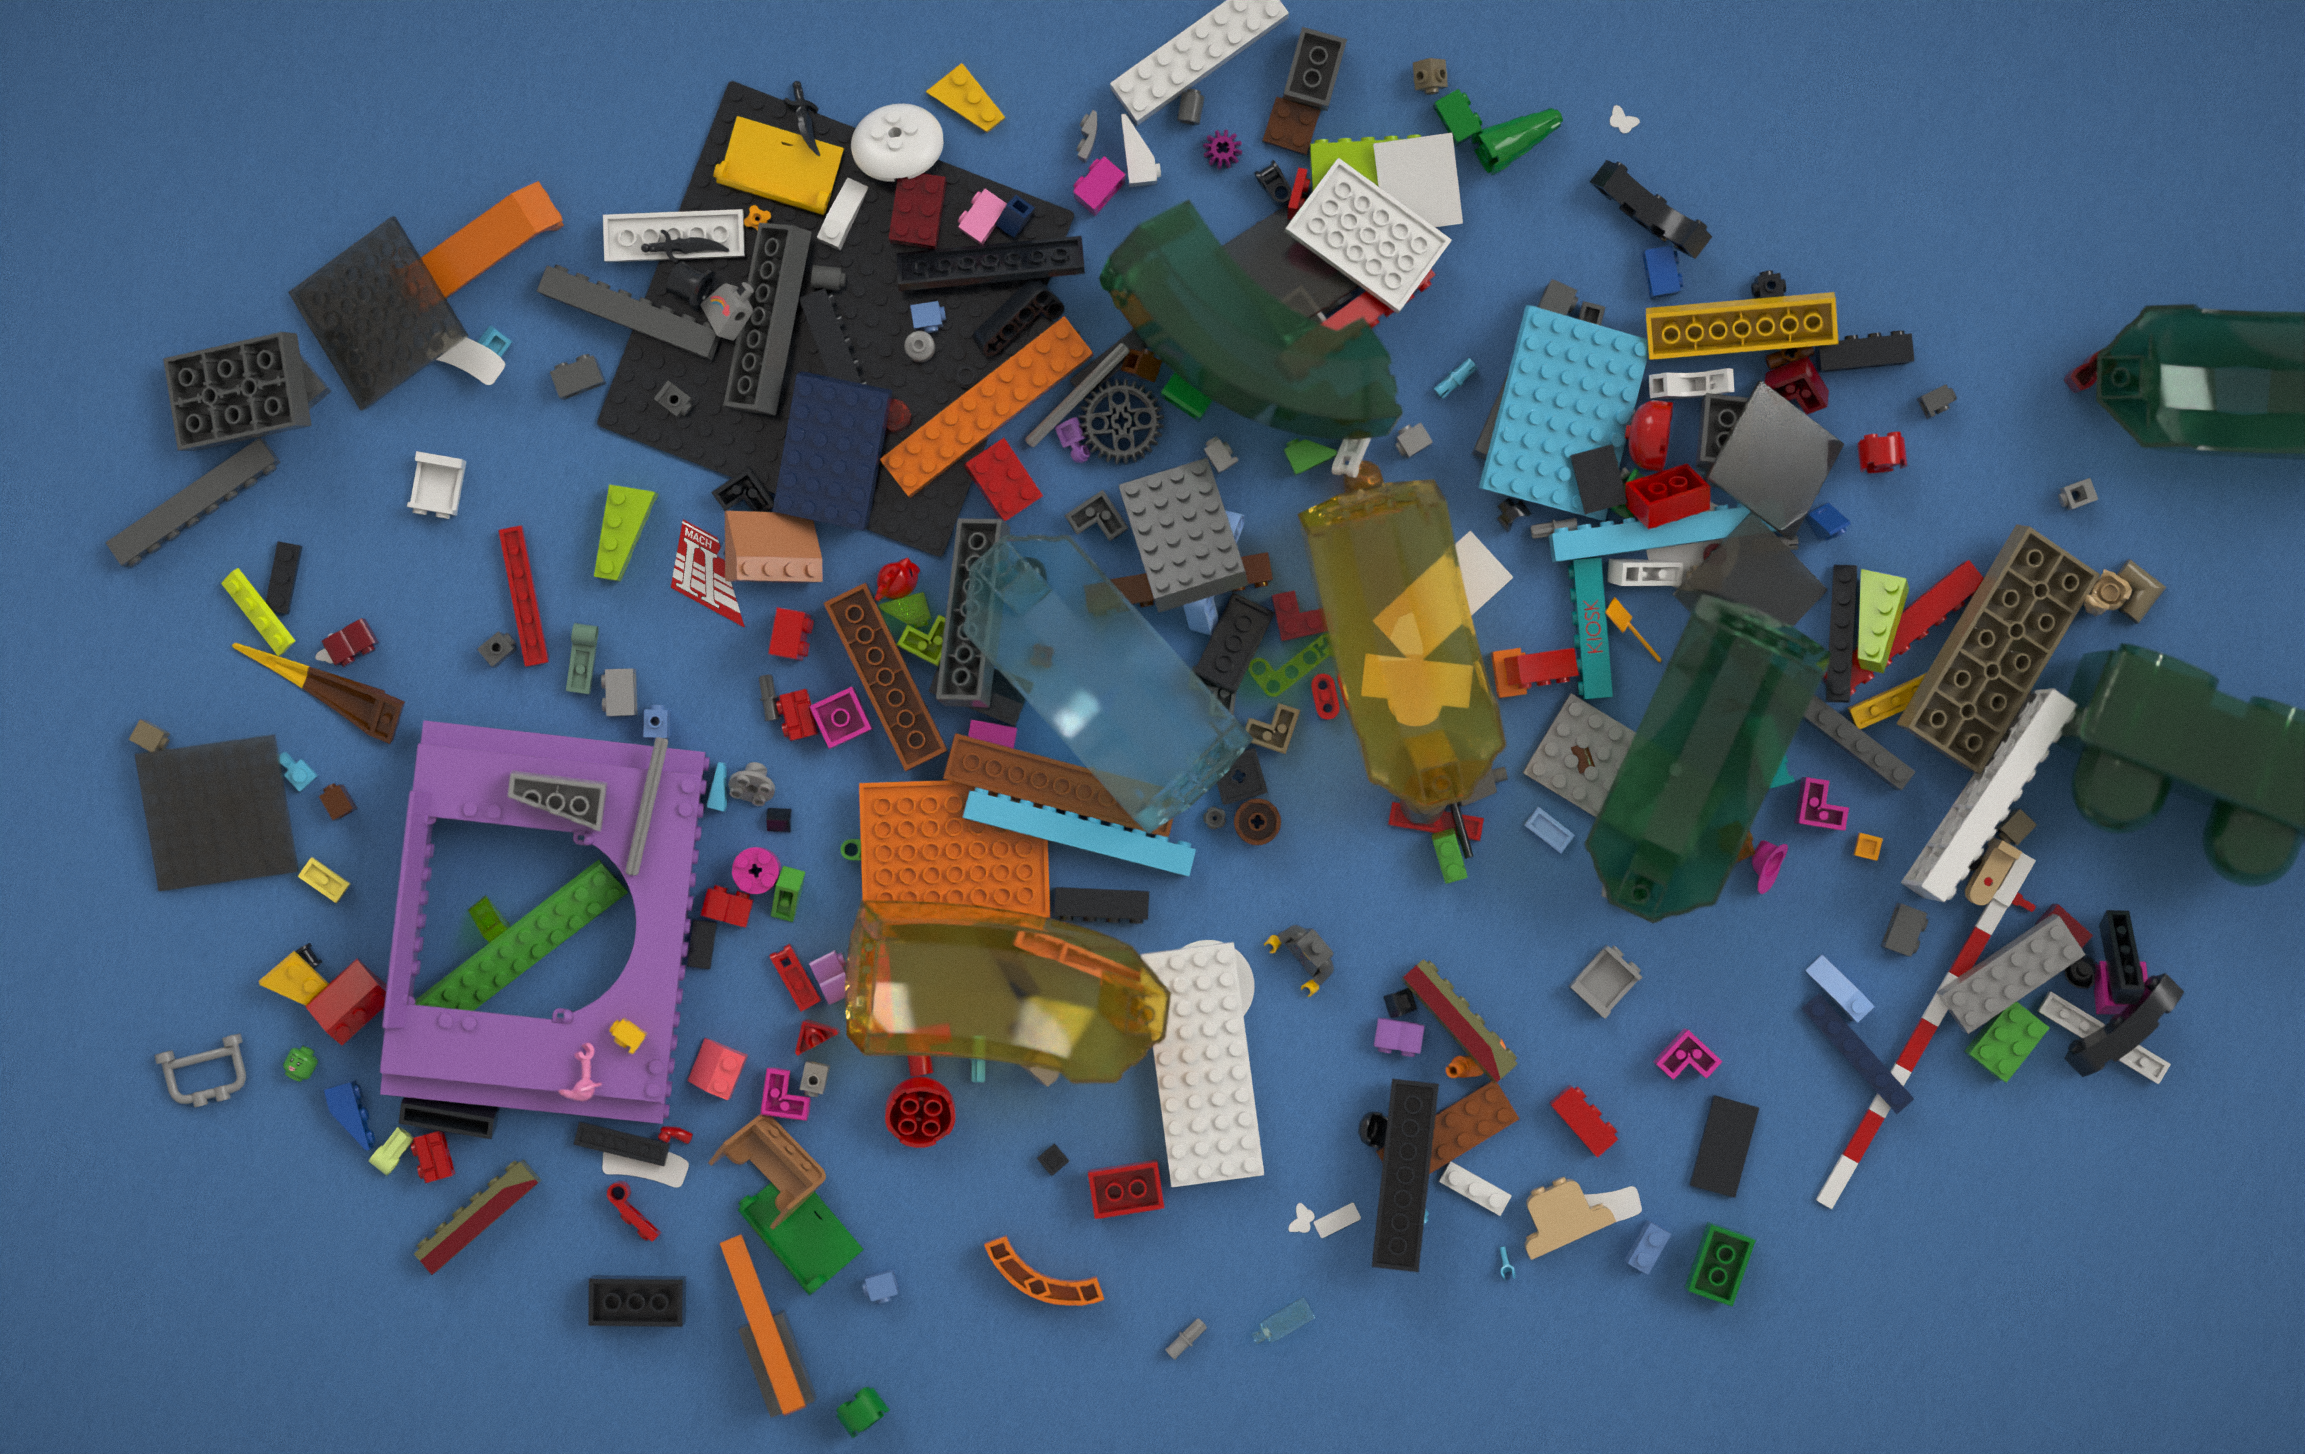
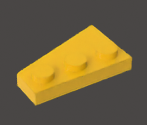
M963 63L926 91L928 95L934 97L987 133L1005 120V116Z
M295 951L259 980V985L305 1006L329 984Z

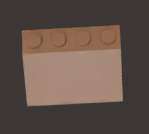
M725 511V581L822 582V555L814 521L778 512Z

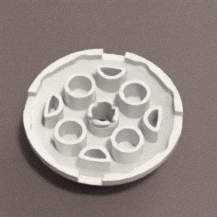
M891 104L872 111L860 121L852 136L851 151L857 166L864 173L882 181H894L896 178L903 177L911 179L927 171L938 160L944 145L943 132L938 120L927 110L912 104Z

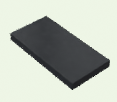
M1233 592L1193 675L1235 695L1275 612Z
M1713 1095L1689 1183L1690 1186L1736 1197L1759 1107Z

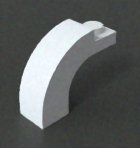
M1733 369L1649 375L1650 399L1704 397L1706 393L1722 395L1734 392Z

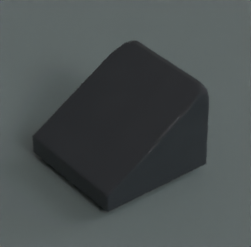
M1409 988L1384 996L1390 1018L1399 1017L1417 1010L1413 994Z

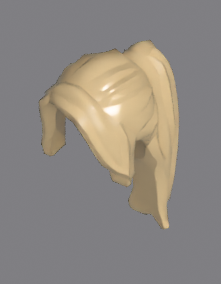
M2104 569L2101 577L2097 579L2091 589L2090 594H2087L2085 597L2084 607L2086 612L2096 617L2102 615L2106 610L2120 608L2123 603L2129 600L2132 588L2126 580L2118 577L2114 572Z

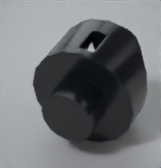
M1510 497L1497 506L1502 512V515L1497 520L1507 533L1511 530L1513 521L1517 517L1530 516L1532 514L1522 500L1514 504Z

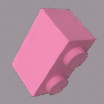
M984 189L982 193L979 191L976 193L971 201L973 204L969 212L965 210L958 220L960 223L958 226L959 230L980 245L985 243L997 226L995 224L1007 203L987 189Z

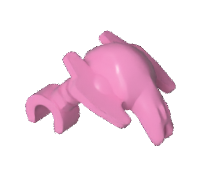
M590 1043L582 1045L586 1050V1055L581 1051L574 1054L581 1061L582 1079L576 1083L571 1091L559 1090V1093L566 1098L587 1101L594 1094L595 1088L602 1085L601 1083H593L590 1080V1059L594 1055V1048Z

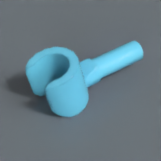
M1505 1246L1500 1247L1503 1267L1501 1268L1502 1278L1506 1281L1504 1275L1510 1271L1515 1279L1516 1273L1508 1261Z

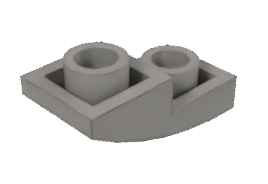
M1092 110L1090 115L1086 114L1080 123V126L1083 127L1081 130L1082 135L1088 138L1087 140H1081L1076 151L1079 152L1078 159L1087 163L1096 140L1097 112Z

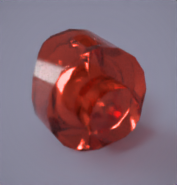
M892 399L886 429L892 432H900L908 426L911 412L903 401Z

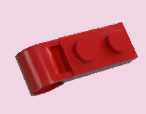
M617 1181L612 1184L607 1190V1197L619 1209L621 1219L628 1225L633 1224L638 1228L637 1233L644 1240L653 1242L662 1232L627 1201L631 1195L629 1184L625 1181ZM615 1187L623 1188L625 1192L623 1198L615 1197L613 1193Z

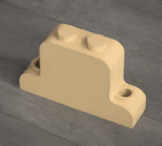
M1565 1176L1552 1181L1553 1185L1544 1189V1186L1532 1190V1195L1526 1200V1206L1537 1228V1232L1526 1237L1525 1249L1529 1258L1533 1260L1615 1223L1616 1220L1612 1211L1608 1207L1603 1206L1602 1203L1589 1207L1579 1184L1573 1179H1566Z

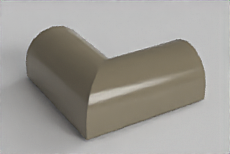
M2128 559L2116 575L2129 583L2132 593L2129 600L2123 603L2119 611L2134 623L2139 624L2166 589V586L2131 559Z
M1278 703L1271 725L1248 718L1241 740L1286 754L1300 710Z

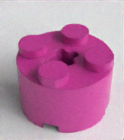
M753 847L742 851L735 858L732 866V876L736 885L742 891L750 894H761L771 890L777 884L781 873V863L778 857L763 847ZM754 864L762 868L759 877L751 872V869L755 867Z

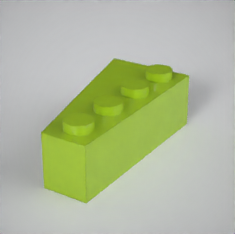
M1861 569L1858 660L1861 669L1884 674L1909 592L1907 578Z

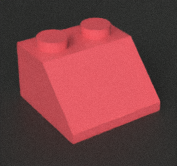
M705 1037L687 1081L708 1093L729 1100L732 1097L748 1055Z

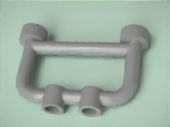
M241 1033L223 1037L224 1047L178 1059H175L173 1050L154 1055L156 1064H162L171 1098L181 1104L193 1103L194 1107L208 1104L207 1099L216 1097L217 1102L230 1099V1093L240 1090L246 1081V1071L239 1044L243 1042ZM229 1055L232 1056L237 1075L234 1083L188 1095H182L178 1091L173 1069Z

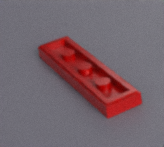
M1392 802L1388 825L1432 833L1454 828L1456 837H1458L1451 812L1444 811L1440 819L1432 824L1413 823L1403 815L1400 803ZM1462 814L1468 838L1480 841L1484 818Z

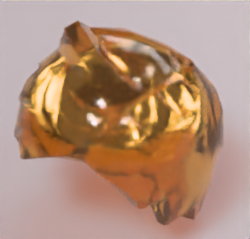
M1361 461L1356 478L1348 477L1347 474L1343 475L1345 493L1353 500H1368L1384 486L1380 468L1371 461Z

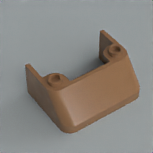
M758 1115L721 1145L708 1162L712 1166L725 1155L733 1163L739 1165L750 1160L778 1188L781 1193L776 1197L775 1205L781 1213L770 1225L772 1229H775L792 1215L826 1179L823 1168L773 1117L768 1115Z

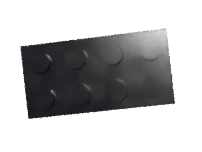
M593 1275L589 1278L588 1326L682 1327L686 1323V1276Z

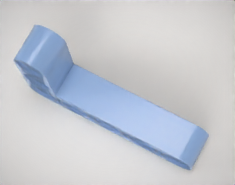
M1225 510L1237 544L1244 526L1245 517L1243 514ZM1214 596L1183 605L1189 629L1212 636L1218 624Z

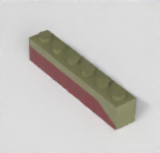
M1423 959L1403 976L1402 982L1487 1077L1496 1084L1518 1064L1515 1061L1517 1059L1516 1055L1509 1048L1505 1050L1502 1047L1499 1036L1494 1031L1489 1032L1484 1027L1486 1023L1478 1013L1474 1015L1468 1009L1470 1005L1462 996L1458 997L1452 991L1454 989L1453 985L1446 978L1442 980L1437 974L1439 971L1431 961L1426 962Z
M524 1159L519 1163L514 1160L505 1168L507 1173L500 1178L497 1175L487 1184L488 1190L484 1193L481 1191L477 1192L469 1199L471 1204L466 1209L461 1206L452 1214L454 1219L447 1224L444 1221L434 1230L436 1232L434 1237L431 1239L426 1237L417 1245L419 1250L414 1255L431 1275L441 1269L542 1181Z

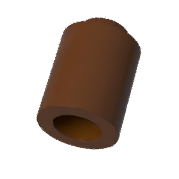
M1578 745L1571 747L1572 753L1578 758L1577 768L1580 774L1584 773L1585 769L1589 766L1595 767L1589 747L1580 748Z

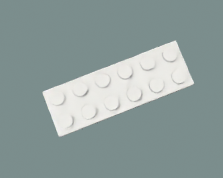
M743 209L603 215L605 262L670 260L666 251L650 252L649 250V252L644 253L641 250V246L645 243L665 242L666 238L661 233V230L667 231L671 236V240L679 237L682 239L699 237L719 242L729 248V252L708 250L687 254L679 251L672 252L677 260L745 257Z

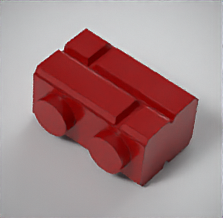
M808 689L779 695L780 701H776L779 715H784L785 723L782 724L784 736L789 737L790 741L818 735L815 717L809 707L811 706Z
M438 1130L413 1138L414 1143H411L413 1155L415 1157L418 1156L420 1165L417 1166V1171L420 1179L424 1178L425 1183H429L456 1174L444 1131Z

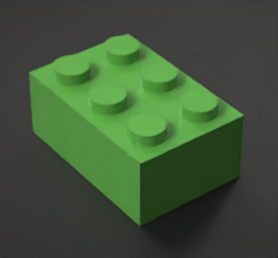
M2015 1002L1988 1020L1964 1052L1997 1079L2007 1083L2049 1030V1027L2021 1004Z

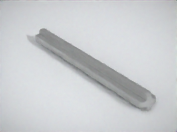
M1120 343L1025 438V441L1031 447H1035L1129 353L1128 347Z
M657 737L655 739L625 870L629 875L636 876L639 873L668 746V740L665 738Z

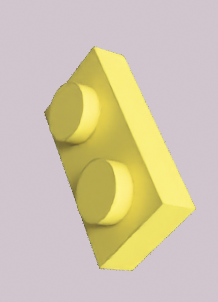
M313 857L309 859L298 875L300 879L335 903L339 902L351 885V883Z

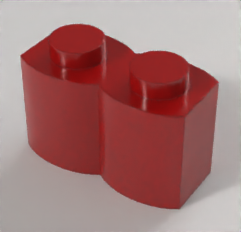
M714 885V888H708L701 916L746 928L754 900L750 899V894L737 891L736 895L727 892L728 888Z

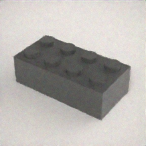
M785 1310L772 1314L805 1404L812 1403L816 1400L817 1395ZM750 1324L742 1325L738 1331L769 1415L772 1418L782 1414V1410Z

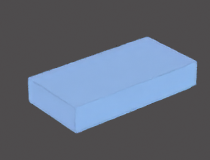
M1539 807L1536 808L1524 824L1525 827L1560 854L1575 836Z

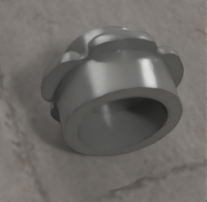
M1210 807L1207 809V813L1204 814L1203 820L1204 823H1207L1208 828L1215 830L1218 827L1224 826L1226 814L1221 808Z

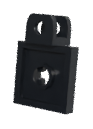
M1234 731L1219 735L1217 744L1221 757L1210 760L1223 805L1268 793L1255 747L1244 750L1239 735ZM1227 739L1233 740L1231 747L1225 745ZM1236 770L1246 774V777L1242 778L1243 782L1241 783L1232 779Z

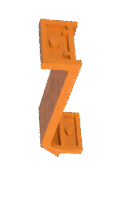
M537 181L508 195L407 268H396L390 274L414 312H428L533 237L544 231H557L564 226L562 223L563 219L560 212L551 202L548 193L543 189L540 182Z

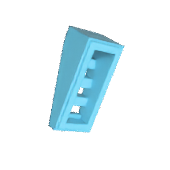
M719 762L706 806L724 812L727 809L726 763Z

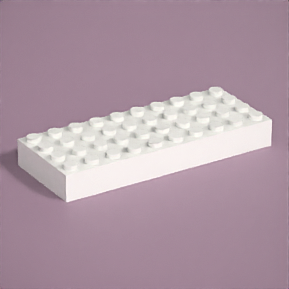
M2054 689L2031 690L1983 771L1981 774H1973L1901 881L1903 885L1924 899L1945 902L1946 899L1950 900L1957 890L1955 888L1959 880H1964L1970 871L1969 865L1973 860L1976 861L1983 852L1981 847L1986 840L1990 841L1996 833L1995 826L1999 820L2002 822L2007 817L2010 811L2007 808L2012 801L2016 802L2023 792L2022 786L2026 781L2029 782L2036 773L2034 768L2038 762L2045 760L2049 754L2047 749L2052 742L2055 743L2062 734L2060 729L2065 722L2069 723L2076 713L2074 708L2077 704Z
M1234 942L1141 954L1171 1187L1264 1175Z

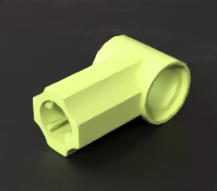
M397 1127L385 1144L375 1151L369 1162L388 1176L399 1163L401 1155L412 1143L413 1137L406 1130Z

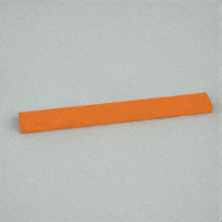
M742 1234L721 1242L720 1246L783 1415L786 1416L807 1407Z

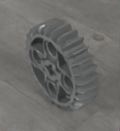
M1115 379V386H1111L1110 382L1106 381L1107 388L1104 389L1101 385H1098L1099 393L1091 391L1093 399L1085 398L1089 406H1081V410L1086 412V415L1079 416V419L1085 421L1079 427L1086 429L1081 435L1089 438L1085 445L1093 444L1091 453L1099 450V459L1104 454L1107 455V463L1110 462L1111 458H1115L1116 465H1118L1120 459H1123L1125 465H1127L1128 458H1132L1134 463H1136V455L1139 454L1144 459L1145 454L1143 451L1146 450L1152 453L1150 444L1157 446L1158 442L1154 438L1162 437V434L1157 431V429L1164 428L1163 424L1158 423V420L1164 419V415H1157V412L1162 410V406L1155 407L1154 404L1157 403L1158 398L1151 400L1152 391L1145 394V385L1137 389L1136 381L1131 386H1128L1127 379L1124 380L1123 385H1120L1118 379ZM1122 393L1126 398L1125 402L1120 405L1115 404L1112 401L1113 395ZM1129 394L1138 397L1147 408L1131 409ZM1108 396L1110 412L1093 414L1100 401ZM1143 413L1149 414L1151 422L1148 425L1140 424L1138 422L1139 415ZM1120 414H1122L1124 420H1128L1124 424L1123 430H1121L1119 424H1115V421L1119 420ZM1130 414H1135V415H1134V422H1135L1136 427H1131V426H1132V419H1131ZM1107 417H1111V425L1113 429L1108 430L1109 422ZM1095 419H1102L1105 422L1102 430L1093 429L1092 422ZM1150 429L1146 439L1134 448L1133 432ZM1112 434L1115 450L1104 446L1096 436ZM1121 439L1130 441L1131 446L1128 450L1122 451L1118 448L1117 444Z

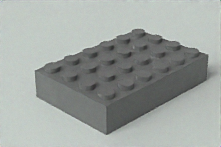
M278 332L163 358L178 451H197L312 426L297 333Z
M1208 458L1118 485L1158 613L1248 585L1246 572Z

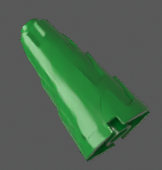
M1549 108L1538 113H1532L1524 117L1521 116L1478 130L1471 137L1472 145L1477 142L1479 148L1474 150L1475 154L1487 173L1491 172V175H1495L1530 151L1533 146L1544 140L1549 134L1560 128L1563 118L1557 109Z

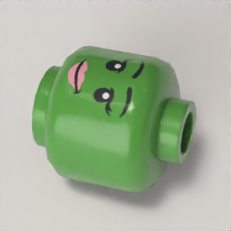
M302 1045L301 1049L292 1048L283 1063V1068L286 1071L285 1075L299 1082H302L303 1079H309L318 1064V1059L313 1055L315 1051Z

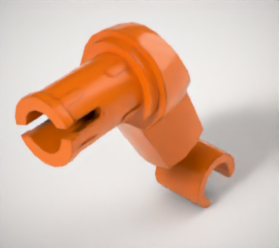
M1501 1039L1500 1044L1504 1049H1506V1046L1503 1040ZM1465 1055L1455 1057L1449 1066L1446 1067V1074L1450 1078L1476 1077L1484 1073L1470 1056Z

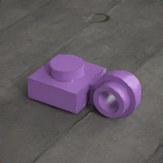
M1071 418L1055 426L1063 448L1072 447V459L1076 463L1086 462L1090 457V450L1086 445L1079 443L1086 439V437L1081 435L1083 430L1079 427L1078 418Z

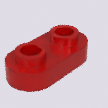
M1318 674L1311 682L1316 712L1322 719H1333L1337 716L1340 709L1335 683L1328 674ZM1320 681L1327 683L1325 690L1319 689L1318 683ZM1325 704L1332 706V710L1329 713L1323 710Z

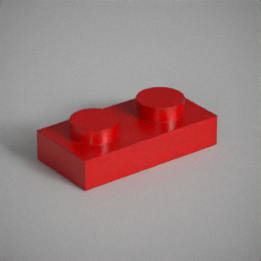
M1298 167L1288 206L1287 219L1292 220L1305 203V199L1302 198L1303 193H1308L1311 180L1307 178L1308 169Z

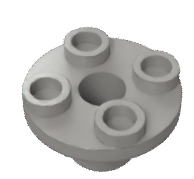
M751 762L746 765L745 771H739L731 775L728 784L730 796L752 802L756 806L765 805V802L772 799L775 793L774 783L766 777L767 768L761 763Z

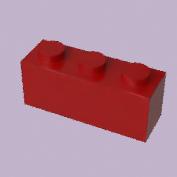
M1574 648L1504 658L1508 686L1518 685V689L1532 687V682H1537V686L1550 685L1553 679H1556V684L1570 682L1569 677L1578 676Z
M1569 1085L1549 1104L1598 1158L1618 1140L1614 1135L1618 1131L1609 1121L1605 1124L1599 1118L1602 1113L1594 1104L1589 1106L1584 1099L1587 1096L1578 1086L1574 1089Z

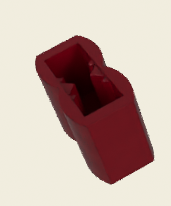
M2107 348L2099 350L2088 356L2082 365L2072 369L2065 376L2064 382L2073 393H2078L2091 387L2098 377L2111 371L2117 361Z
M364 618L349 624L321 641L334 665H342L343 667L355 662L354 657L362 653L365 656L375 650L374 646L379 643Z

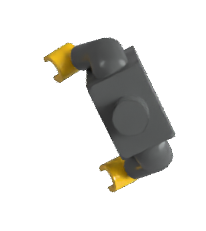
M1292 925L1279 933L1278 936L1271 935L1264 943V946L1267 944L1273 946L1269 953H1275L1282 943L1290 950L1313 977V979H1310L1301 986V990L1306 987L1309 988L1310 994L1307 997H1310L1319 990V985H1322L1333 973L1334 966L1331 959L1334 953L1313 928Z

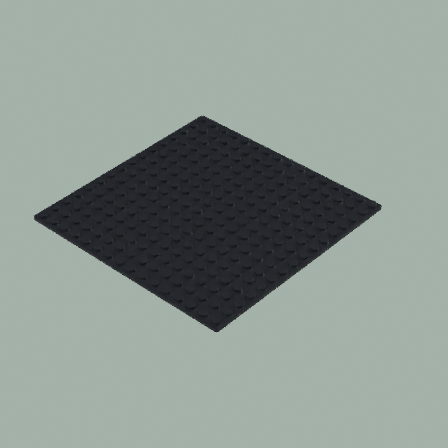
M730 81L679 212L743 209L745 219L750 213L749 208L756 205L760 210L770 212L771 218L767 222L769 224L793 225L812 232L799 298L822 290L811 288L813 265L842 268V273H846L845 287H840V291H826L828 294L832 293L837 306H834L833 309L836 315H841L845 328H842L844 337L849 336L854 349L850 350L853 359H858L862 371L858 372L861 381L865 379L867 385L893 390L881 453L882 458L972 388H962L956 383L954 375L960 366L970 365L975 368L978 374L977 384L1024 347L1034 319L993 356H986L974 342L973 335L1028 280L899 291L896 253L933 249L890 243L889 232L898 178L894 179V181H882L864 173L855 163L851 151V140L856 128L810 110L807 111L812 118L814 139L844 148L828 207L824 215L716 183L717 178L713 177L714 170L717 164H721L725 160L737 116L801 135L798 127V118L795 115L796 109L787 107L784 104V100L735 81ZM937 160L932 167L923 173L943 176L947 180L937 249L980 245L959 230L958 226L960 223L958 220L965 210L969 212L973 204L971 201L978 191L982 193L984 189H987L1007 204L1017 195L1035 207L1025 227L1015 238L996 226L983 245L1066 237L1074 218V213L1068 209ZM850 178L868 186L869 189L842 249L839 251L819 242L817 236L846 179ZM744 224L745 257L678 260L677 263L672 260H660L645 299L652 301V306L660 309L661 305L673 309L674 315L682 317V314L694 317L696 319L695 323L703 325L704 322L710 323L702 307L698 312H695L690 308L688 301L666 292L669 275L680 261L701 272L714 271L716 277L706 299L723 284L727 283L739 287L743 282L747 283L757 229L746 227ZM1051 277L1038 279L1048 286ZM798 299L776 415L745 412L723 406L736 339L733 341L721 337L711 361L632 330L597 420L598 426L732 478L750 466L767 491L776 494L796 376L801 371L829 377L800 300ZM938 301L940 307L944 306L946 320L942 321L943 327H939L937 332L928 333L934 340L935 353L926 362H915L908 357L904 348L908 335L915 332L910 305ZM667 381H670L693 399L690 403L693 406L685 416L681 415L678 418L654 399ZM673 396L670 399L672 404H676L679 400L677 396ZM988 438L911 498L908 497L880 461L869 524L866 529L937 557H942L972 482V478L963 465L984 451Z

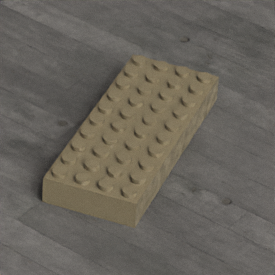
M2016 524L1898 720L1897 725L1967 771L1981 774L2100 574L2030 526Z

